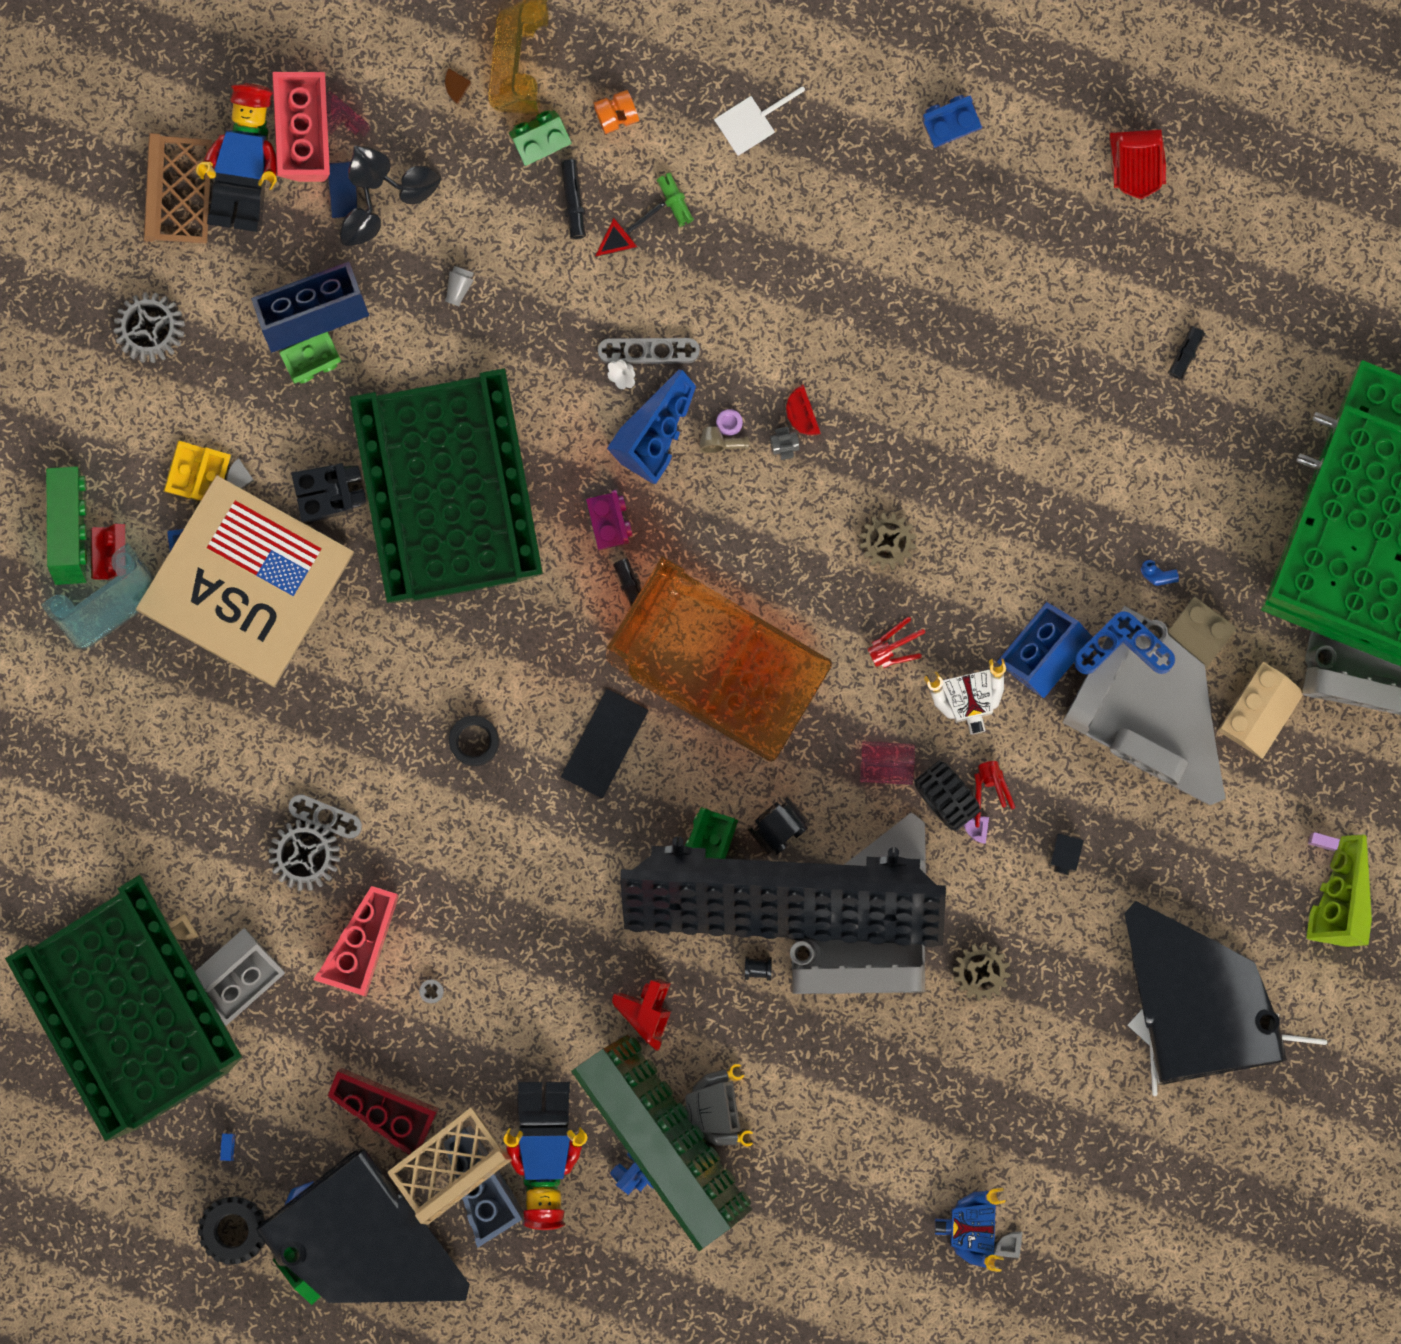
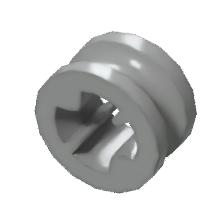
M431 979L422 983L419 992L422 1000L432 1004L441 1000L444 989L441 983ZM431 984V987H433V984L438 987L436 991L438 996L435 999L430 996V999L425 996L427 993L425 987Z

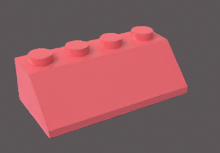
M273 72L277 176L298 182H325L330 175L325 72Z

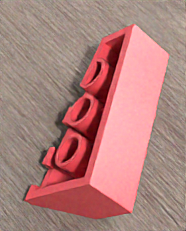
M371 886L313 980L367 997L399 895Z

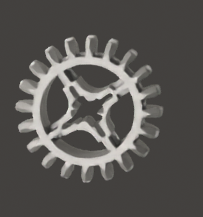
M144 292L142 295L143 300L140 301L138 296L134 295V304L131 305L126 300L124 304L128 309L126 311L118 309L117 312L123 318L114 319V323L121 326L115 328L114 333L121 335L116 339V342L119 345L124 344L122 347L124 353L131 350L130 357L132 359H135L140 353L139 359L142 363L146 361L147 355H149L151 363H155V355L159 354V357L165 360L164 351L167 350L171 355L175 353L170 346L172 344L178 347L181 345L180 341L175 339V337H184V332L177 328L184 327L185 323L182 320H177L182 316L181 311L173 312L177 305L174 302L168 304V297L164 296L159 301L158 293H154L152 299L149 300L148 293ZM156 308L162 310L167 315L164 317H150L145 309ZM138 312L139 323L132 328L133 331L129 332L130 321ZM144 317L152 325H155V327H152L154 329L152 331L154 338L147 330H143V328H146ZM170 323L168 335L160 343L159 332L166 327V324ZM135 338H148L152 342L153 347H142L131 340Z
M307 819L305 827H302L301 820H296V829H293L292 825L287 823L286 828L289 832L285 834L284 831L279 829L277 833L283 838L281 841L275 838L271 841L278 845V848L269 849V853L277 854V858L269 859V863H278L279 865L272 872L278 874L282 871L283 874L278 880L284 882L289 878L287 883L289 888H292L295 882H298L297 890L302 891L304 883H307V888L311 891L314 887V881H316L319 887H322L323 882L320 878L324 876L325 879L330 881L332 877L327 874V871L330 869L333 872H337L338 868L331 865L332 861L340 862V857L333 856V852L340 851V847H331V844L336 842L337 838L335 836L326 838L330 833L329 828L324 829L322 833L319 832L322 826L320 822L316 823L314 829L311 828L310 819ZM299 834H313L320 838L321 842L306 846L300 839ZM291 839L295 852L288 860L284 861V849ZM298 843L306 851L308 849L311 850V853L308 855L311 867L303 859L301 861L298 860V857L301 855ZM325 849V862L318 871L314 858ZM302 864L311 876H295L288 869Z

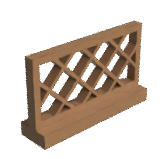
M149 134L143 241L207 243L210 177L206 172L204 175L205 181L196 188L187 176L196 170V167L204 161V158L197 162L188 151L195 145L206 146L207 154L212 146V140ZM165 143L176 144L182 152L171 160L164 153ZM182 144H183V145H189V146L185 149V148L182 146ZM183 155H186L194 164L185 174L174 164ZM164 159L168 162V164L165 167ZM170 167L181 176L171 186L163 179V173ZM183 180L193 190L184 200L173 190ZM164 185L167 188V190L162 193V187ZM203 187H204V196H203L202 193L200 192V190H201ZM169 192L180 202L170 212L162 205V198ZM195 194L204 202L203 208L196 214L186 204ZM181 206L192 216L183 225L172 216ZM161 210L166 214L162 219ZM202 212H203V222H202V220L198 217ZM168 217L178 227L172 235L160 234L161 224ZM195 219L202 226V237L191 236L184 228Z

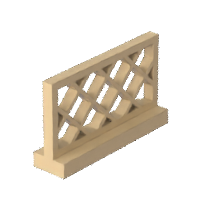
M471 1107L387 1173L415 1211V1216L420 1224L428 1225L512 1159L506 1151H503L477 1112ZM471 1116L476 1123L475 1135L462 1134L463 1122ZM457 1127V1132H456V1133H455V1132H451L453 1129H455V1128ZM480 1130L482 1131L485 1137L480 1136ZM447 1134L456 1135L454 1152L440 1150L442 1138ZM461 1136L474 1138L472 1154L459 1152ZM479 1139L488 1140L494 1148L487 1156L477 1155ZM436 1143V1149L430 1148ZM425 1151L435 1152L433 1168L419 1166L421 1154ZM440 1153L453 1154L451 1170L437 1169ZM458 1155L471 1157L470 1169L465 1173L456 1171ZM476 1158H480L481 1160L475 1164ZM413 1160H415V1165L409 1164ZM404 1167L414 1168L412 1184L403 1183L397 1175ZM419 1169L432 1171L430 1187L417 1185ZM437 1172L450 1173L449 1185L444 1189L435 1188ZM455 1174L461 1175V1176H459L457 1179L454 1180ZM406 1186L411 1187V1191H410V1192L408 1191V1189L406 1188ZM416 1188L429 1190L428 1201L422 1206H419L414 1199ZM434 1190H435V1191H440V1192L437 1193L435 1196H433Z

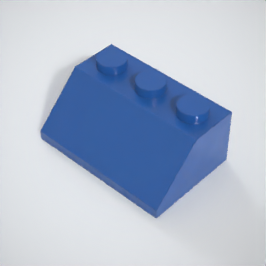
M1046 602L997 663L1001 666V659L1003 658L1006 671L1028 689L1045 698L1075 662L1078 652L1093 636L1078 620Z

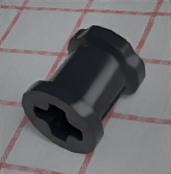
M745 956L744 980L755 977L766 978L767 981H771L772 957L763 960L750 959L749 956Z

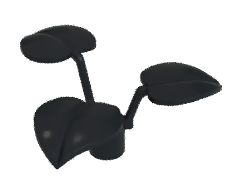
M355 145L348 177L353 185L363 188L367 210L355 208L345 217L340 230L342 245L363 244L373 239L380 231L381 219L377 214L372 213L370 188H379L383 180H385L396 189L401 190L399 198L402 202L418 204L434 193L441 182V176L427 166H414L403 174L401 178L402 184H398L387 176L391 163L384 153L370 147Z

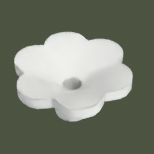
M623 360L611 361L608 364V378L615 382L619 389L632 388L635 385V372L631 364Z

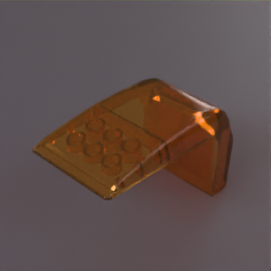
M661 556L606 647L607 661L623 674L770 762L775 761L832 667V662L827 657L689 576L685 569Z

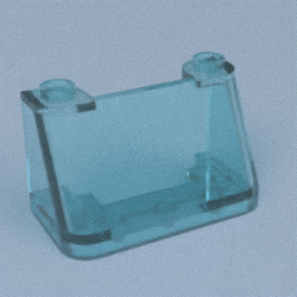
M129 543L118 549L111 559L113 569L118 576L82 602L74 606L68 597L55 595L41 604L52 621L77 648L87 649L139 613L136 611V608L155 577Z

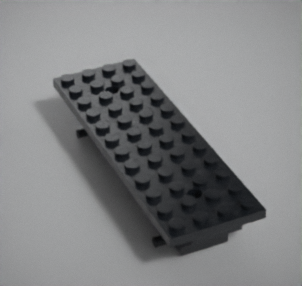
M677 836L673 838V845L652 846L651 856L633 870L621 869L620 884L624 929L633 932L646 930L662 934L683 932L687 935L705 933L712 936L736 935L741 938L762 936L766 939L783 937L792 940L816 939L821 942L842 940L846 943L861 941L876 945L896 943L900 946L920 944L926 947L943 946L946 885H936L920 869V859L899 857V850L896 847L894 853L893 847L889 848L888 856H867L866 866L706 858V848L684 846L683 838L679 837L678 842Z

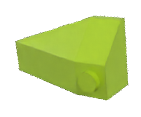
M1364 834L1342 836L1330 863V867L1333 870L1328 883L1323 882L1320 891L1324 892L1319 906L1313 905L1311 909L1307 939L1345 947L1369 945L1372 922L1367 836Z

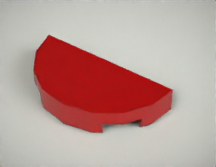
M803 384L794 389L788 398L786 405L787 419L798 432L810 436L819 435L821 432Z

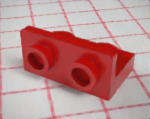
M113 524L109 527H92L90 529L91 578L93 580H119L126 577L125 524Z

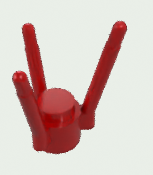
M907 617L881 638L871 642L873 646L867 648L875 666L882 665L883 668L894 664L920 659L922 657L920 653L890 658L894 656L892 650L923 635L925 630L921 629L890 645L888 642H885L911 621V617Z
M988 761L978 765L979 773L974 774L976 782L975 798L980 805V809L982 783L985 784V787L995 786L1003 808L1007 806L1006 797L1010 808L1015 809V804L998 761ZM981 812L975 816V827L977 828L980 826Z

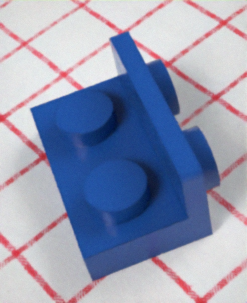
M959 95L949 100L950 104L943 107L934 105L925 110L926 114L923 115L922 122L933 148L982 129L972 104L973 99L971 95L967 97Z

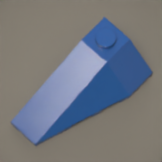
M679 369L619 429L607 449L621 465L652 484L658 482L670 463L672 455L668 454L672 439L678 440L680 432L676 431L680 417H684L687 414L696 385L683 370Z

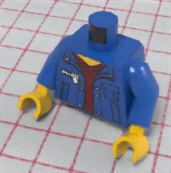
M1003 1188L972 1192L958 1200L955 1208H951V1219H935V1235H950V1246L954 1247L956 1255L971 1265L984 1267L995 1272L1002 1270L995 1267L996 1259L1004 1260L1002 1256L994 1255L996 1205L1006 1202V1200H998L997 1192L1004 1191Z

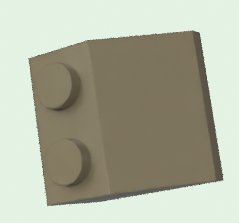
M1194 596L1170 627L1168 635L1203 663L1206 669L1237 628Z

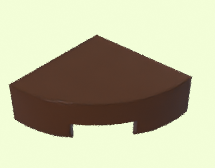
M448 69L445 77V87L450 99L458 105L470 87L471 81Z

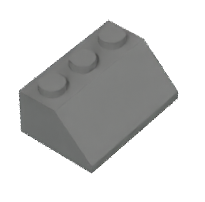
M245 928L195 971L225 1026L285 974L284 970Z

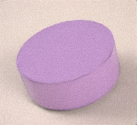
M724 410L717 417L716 425L725 436H734L742 428V417L735 410Z

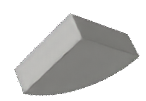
M238 458L229 469L227 481L243 489L254 482V480Z
M1011 1232L1003 1236L994 1247V1255L1020 1258L1023 1232Z

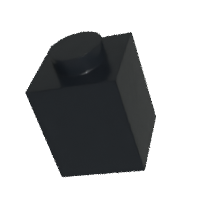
M1059 833L1056 835L1049 866L1054 867L1053 872L1069 876L1070 871L1075 872L1077 870L1084 840Z

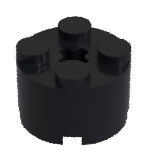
M787 795L783 797L785 803L782 805L778 802L774 803L755 820L757 826L754 829L751 826L747 828V831L767 854L773 852L775 855H778L788 846L785 842L792 836L798 838L808 829L805 825L808 819Z

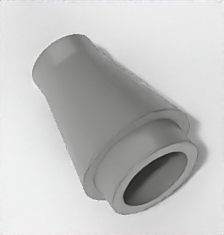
M454 266L453 271L449 272L445 302L460 307L461 301L474 281L472 279L473 272Z

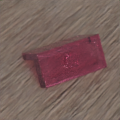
M862 742L860 782L913 785L915 745Z

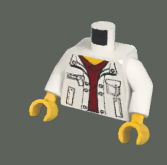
M1003 658L1001 659L1002 664L999 667H994L993 659H990V670L942 680L938 672H935L937 678L934 682H930L927 676L924 678L930 689L935 706L947 718L954 719L956 723L967 720L970 735L985 732L982 717L991 715L993 709L999 706L1004 692L1003 673L1006 671Z

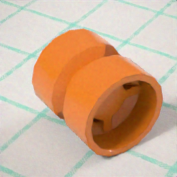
M628 90L614 94L612 100L606 97L593 102L597 117L605 134L618 130L620 124L628 126L639 122L636 108Z

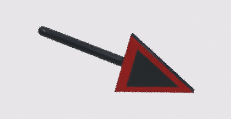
M661 201L625 231L613 218L595 257L638 248L628 234L665 206V202Z

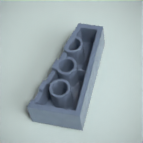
M472 1126L463 1129L461 1132L462 1134L475 1135ZM456 1135L443 1142L446 1151L454 1152ZM461 1136L459 1152L472 1154L474 1138ZM479 1139L477 1155L487 1156L488 1152ZM447 1154L452 1165L453 1154ZM458 1155L456 1171L465 1173L470 1169L471 1157ZM476 1158L475 1164L479 1162L481 1159ZM499 1170L462 1198L470 1226L473 1229L477 1248L524 1219V1210Z

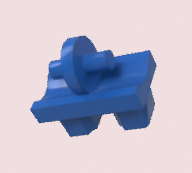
M627 1153V1156L633 1160L631 1155ZM635 1161L628 1170L619 1163L610 1172L617 1182L616 1186L627 1195L634 1188L641 1192L647 1184L653 1188Z

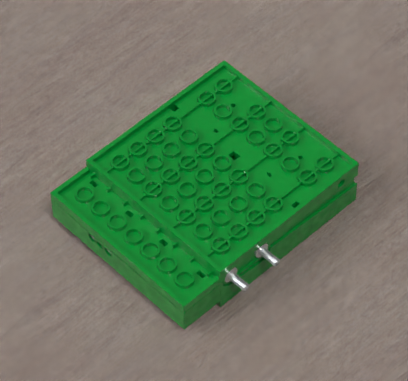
M1361 360L1352 375L1336 419L1318 412L1313 416V421L1331 427L1319 460L1301 453L1298 455L1300 457L1297 458L1298 463L1311 467L1315 471L1264 599L1261 611L1401 667V375Z

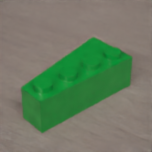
M78 466L46 468L47 567L55 585L87 583V551L85 549L87 528L86 524H84L87 507L82 495V491H86L85 475L81 476Z

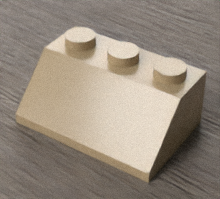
M1262 662L1218 731L1263 759L1302 698V690L1286 675L1267 663Z

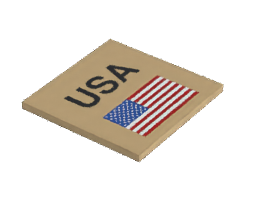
M216 475L138 604L136 611L268 685L275 687L348 565L354 551Z

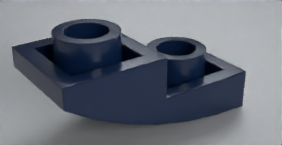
M351 161L329 163L330 175L327 178L332 218L346 217L352 210L357 208L356 186L351 183L348 177Z

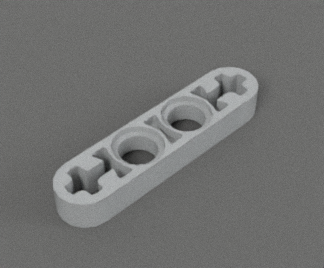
M690 338L605 339L598 346L599 358L608 364L611 361L617 362L618 360H623L629 364L692 363L697 360L700 354L698 343ZM620 344H625V358H620L621 353H613L612 358H607V354L602 353V350L607 349V345H612L614 350H621ZM634 344L640 345L643 348L642 356L632 358L628 354L630 346ZM659 344H665L670 350L665 358H659L654 353L656 346ZM672 344H677V349H685L686 344H691V349H696V352L691 353V357H686L683 352H677L678 358H672L674 353Z

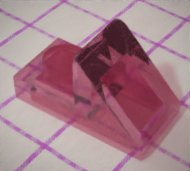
M329 91L326 96L328 131L330 135L346 121L344 126L351 133L357 135L359 132L365 137L371 130L370 125L334 93Z

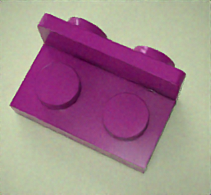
M613 490L609 494L586 499L598 551L629 544L628 537L633 535L630 522H624L622 511H626L623 495L618 496L617 490Z

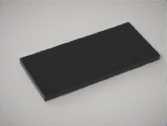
M606 689L561 778L603 799L649 710Z

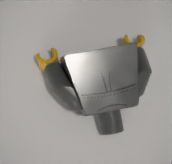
M734 1064L728 1071L723 1069L704 1075L693 1086L692 1093L685 1096L686 1106L684 1107L689 1114L687 1118L693 1126L697 1125L704 1135V1140L717 1146L736 1145L737 1142L747 1147L753 1144L752 1142H743V1136L747 1133L753 1134V1132L742 1130L739 1134L736 1133L740 1131L733 1081L741 1080L744 1075L736 1077L732 1071L734 1068L741 1067L740 1064Z

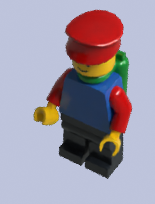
M244 83L231 86L233 89L230 101L233 103L232 120L235 122L233 130L226 131L225 134L217 138L209 148L204 161L196 167V173L201 179H204L206 172L210 179L215 177L211 209L207 219L208 225L227 228L234 226V229L258 232L262 229L266 180L271 184L269 190H272L277 182L276 152L268 141L269 130L267 128V120H265L266 110L271 105L270 97L273 95V92L269 88L258 84Z
M516 1082L518 1134L516 1137H513L510 1134L511 1128H508L503 1139L506 1144L507 1154L512 1159L510 1163L516 1173L523 1176V1183L526 1186V1210L523 1211L524 1222L522 1225L536 1230L558 1229L565 1226L566 1223L563 1221L565 1211L561 1210V1192L557 1189V1186L560 1185L564 1175L572 1171L580 1157L582 1145L586 1143L588 1137L581 1127L576 1136L572 1130L568 1131L570 1082H544V1108H542V1082Z

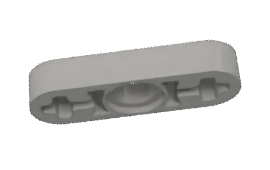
M296 795L289 802V811L297 819L306 822L311 815L306 811L297 814V808L294 807L296 802L300 803L302 800H305V805L313 809L314 804L319 805L314 811L313 820H311L312 825H316L319 822V813L324 809H328L333 813V820L329 824H322V829L329 828L330 832L347 839H354L362 832V822L358 817L305 795ZM338 814L343 815L340 820L349 823L351 819L355 820L354 825L357 827V830L346 834V828L338 825L337 830L333 829L337 823Z

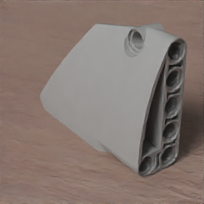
M1123 606L1121 612H1129L1148 630L1158 632L1159 640L1175 656V663L1172 669L1165 674L1156 673L1123 643L1096 671L1087 674L1062 723L1109 747L1111 753L1208 805L1225 800L1209 703L1205 665L1168 635L1167 627L1162 621H1151L1145 618V616ZM1118 620L1119 629H1122L1124 627L1128 629L1127 626L1129 622L1127 620L1123 622ZM1135 628L1133 632L1128 629L1131 632L1128 638L1132 639L1138 629ZM1144 636L1136 638V645L1140 649L1150 647L1148 638ZM1107 637L1101 648L1110 649L1113 646L1112 640ZM1154 646L1152 652L1147 656L1151 657L1153 653L1155 654L1158 648ZM1156 655L1158 657L1157 664L1159 666H1161L1162 664L1168 666L1166 663L1168 658L1166 656L1160 658L1158 655Z
M911 812L844 865L866 866L867 856H888L889 848L893 847L894 853L896 847L899 850V857L920 859V869L926 874L925 822ZM816 939L796 940L790 949V957L792 959V994L926 992L925 946L920 944L900 946L896 943H882L876 945L861 941L846 943L842 940L821 942ZM802 946L808 947L810 951V956L805 961H801L798 958V950Z

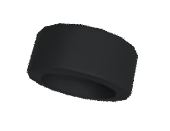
M476 715L464 717L457 721L450 730V750L455 758L464 765L473 767L484 765L491 761L498 752L500 743L498 732L493 724L484 717ZM473 725L485 729L490 739L486 752L475 757L463 753L458 742L461 732L468 726Z

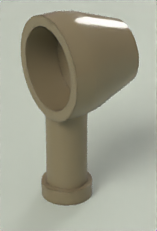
M706 427L702 431L699 448L700 452L706 454L719 453L725 449L748 450L749 438L724 439L718 427Z

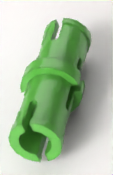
M667 173L665 178L661 176L656 181L659 183L667 199L665 201L667 207L671 208L679 227L685 225V222L688 224L694 218L684 201L686 198L684 193H680L672 173Z

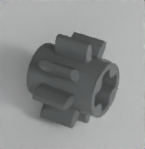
M789 427L776 429V435L770 436L773 455L780 454L781 460L793 458V452L800 450L796 431L789 432Z

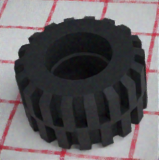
M940 760L914 780L915 787L937 817L949 829L955 832L981 812L980 805L969 788L946 763Z
M226 1197L215 1201L203 1212L204 1215L199 1221L200 1229L198 1230V1236L201 1238L199 1242L201 1247L205 1248V1253L208 1256H212L215 1261L228 1265L240 1264L255 1257L261 1248L264 1247L265 1242L256 1231V1228L265 1221L264 1213L253 1201L251 1202L243 1197ZM231 1214L244 1218L249 1230L245 1242L234 1247L224 1244L218 1235L220 1221L225 1216Z

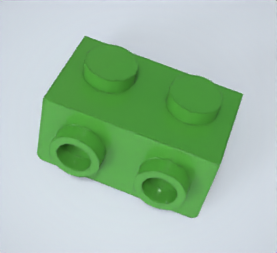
M328 332L278 350L293 383L308 382L313 379L314 374L320 371L329 372L338 366L337 363L341 362Z

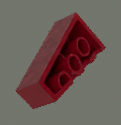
M340 1068L337 1071L327 1095L352 1115L365 1122L372 1130L377 1131L388 1139L395 1147L408 1154V1156L426 1142L439 1111L438 1107L344 1068Z

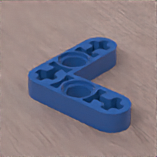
M1125 611L1117 613L1078 652L1075 658L1077 670L1083 674H1091L1124 643L1156 673H1168L1175 663L1173 652L1138 619ZM1118 620L1121 622L1127 620L1129 622L1127 627L1132 632L1135 628L1138 629L1132 639L1128 638L1131 632L1127 628H1118ZM1103 636L1109 637L1113 642V646L1110 649H1103L1099 646L1098 639ZM1140 636L1148 638L1150 647L1140 649L1136 645V638ZM1154 646L1158 648L1155 654L1153 653L1151 657L1147 656L1152 652ZM1095 650L1098 654L1091 662L1093 666L1090 664L1084 666L1082 664V656L1088 658ZM1156 655H1158L1160 658L1166 656L1168 658L1166 662L1168 666H1166L1165 664L1159 666L1157 664L1158 657Z

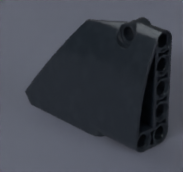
M1134 901L1124 913L1145 1024L1147 1029L1149 1028L1158 1085L1286 1061L1280 1019L1273 1010L1255 962L1160 912ZM1262 1017H1270L1274 1022V1027L1270 1030L1263 1029L1260 1025V1019Z
M365 1148L357 1149L350 1153L256 1228L257 1233L274 1254L276 1262L280 1266L288 1267L327 1303L466 1301L469 1282L426 1224H420L415 1216V1211L403 1194L396 1192ZM288 1247L294 1251V1259L291 1262H287L284 1258V1252Z

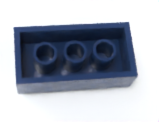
M349 261L251 298L262 333L271 353L370 316Z

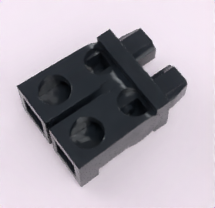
M343 463L291 472L301 521L304 524L353 513L354 508L367 504L364 489L350 492L348 483L362 480L358 465L344 466Z

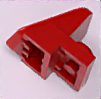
M1161 129L1109 133L1114 188H1119L1121 192L1135 198L1144 199L1166 184V159Z
M662 979L651 980L650 984H645L641 993L643 1001L623 993H614L612 997L614 1007L655 1051H659L661 1047V1037L671 1014V1011L662 1008L671 983Z

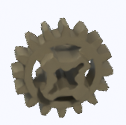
M882 513L881 520L879 521L873 516L871 518L873 525L865 524L864 529L867 533L860 534V538L865 540L864 543L860 544V549H867L863 557L865 559L872 557V566L877 562L881 563V570H884L886 565H890L891 570H894L895 563L897 562L903 567L905 565L903 558L911 559L912 554L909 550L916 549V545L911 543V541L916 539L917 536L916 534L909 533L913 528L912 524L905 526L904 517L899 521L896 520V513H893L890 519L886 517L885 513ZM885 525H893L898 527V529L890 530ZM875 530L878 540L871 546L870 539ZM883 536H886L888 539L896 536L892 543L893 547H890L888 544L881 546L884 541ZM905 537L906 545L903 552H901L898 544ZM881 552L890 554L892 558H882L878 556V554H880Z
M974 944L972 945L971 953L964 949L962 952L965 957L963 959L959 957L955 959L960 966L953 968L952 971L959 973V976L953 980L954 982H961L962 985L958 990L960 992L966 989L968 991L966 995L968 999L975 994L977 1001L981 1000L982 995H985L989 1001L991 1000L992 992L997 996L1001 995L998 989L1000 986L1007 988L1008 985L1003 979L1009 978L1011 974L1006 973L1004 969L1009 967L1010 964L1002 963L1001 960L1005 955L1003 953L997 956L995 954L997 950L995 946L988 951L986 944L982 945L981 950H978ZM975 955H985L983 960L977 963L969 960ZM993 961L998 965L999 976L993 972ZM988 962L985 970L988 977H982L975 983L978 975L975 968H981ZM964 969L970 972L972 979L970 984L965 980ZM989 982L994 985L988 990H978L982 983Z

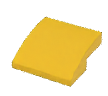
M177 441L163 492L201 502L216 475L223 479L225 478L231 455L210 448H202Z

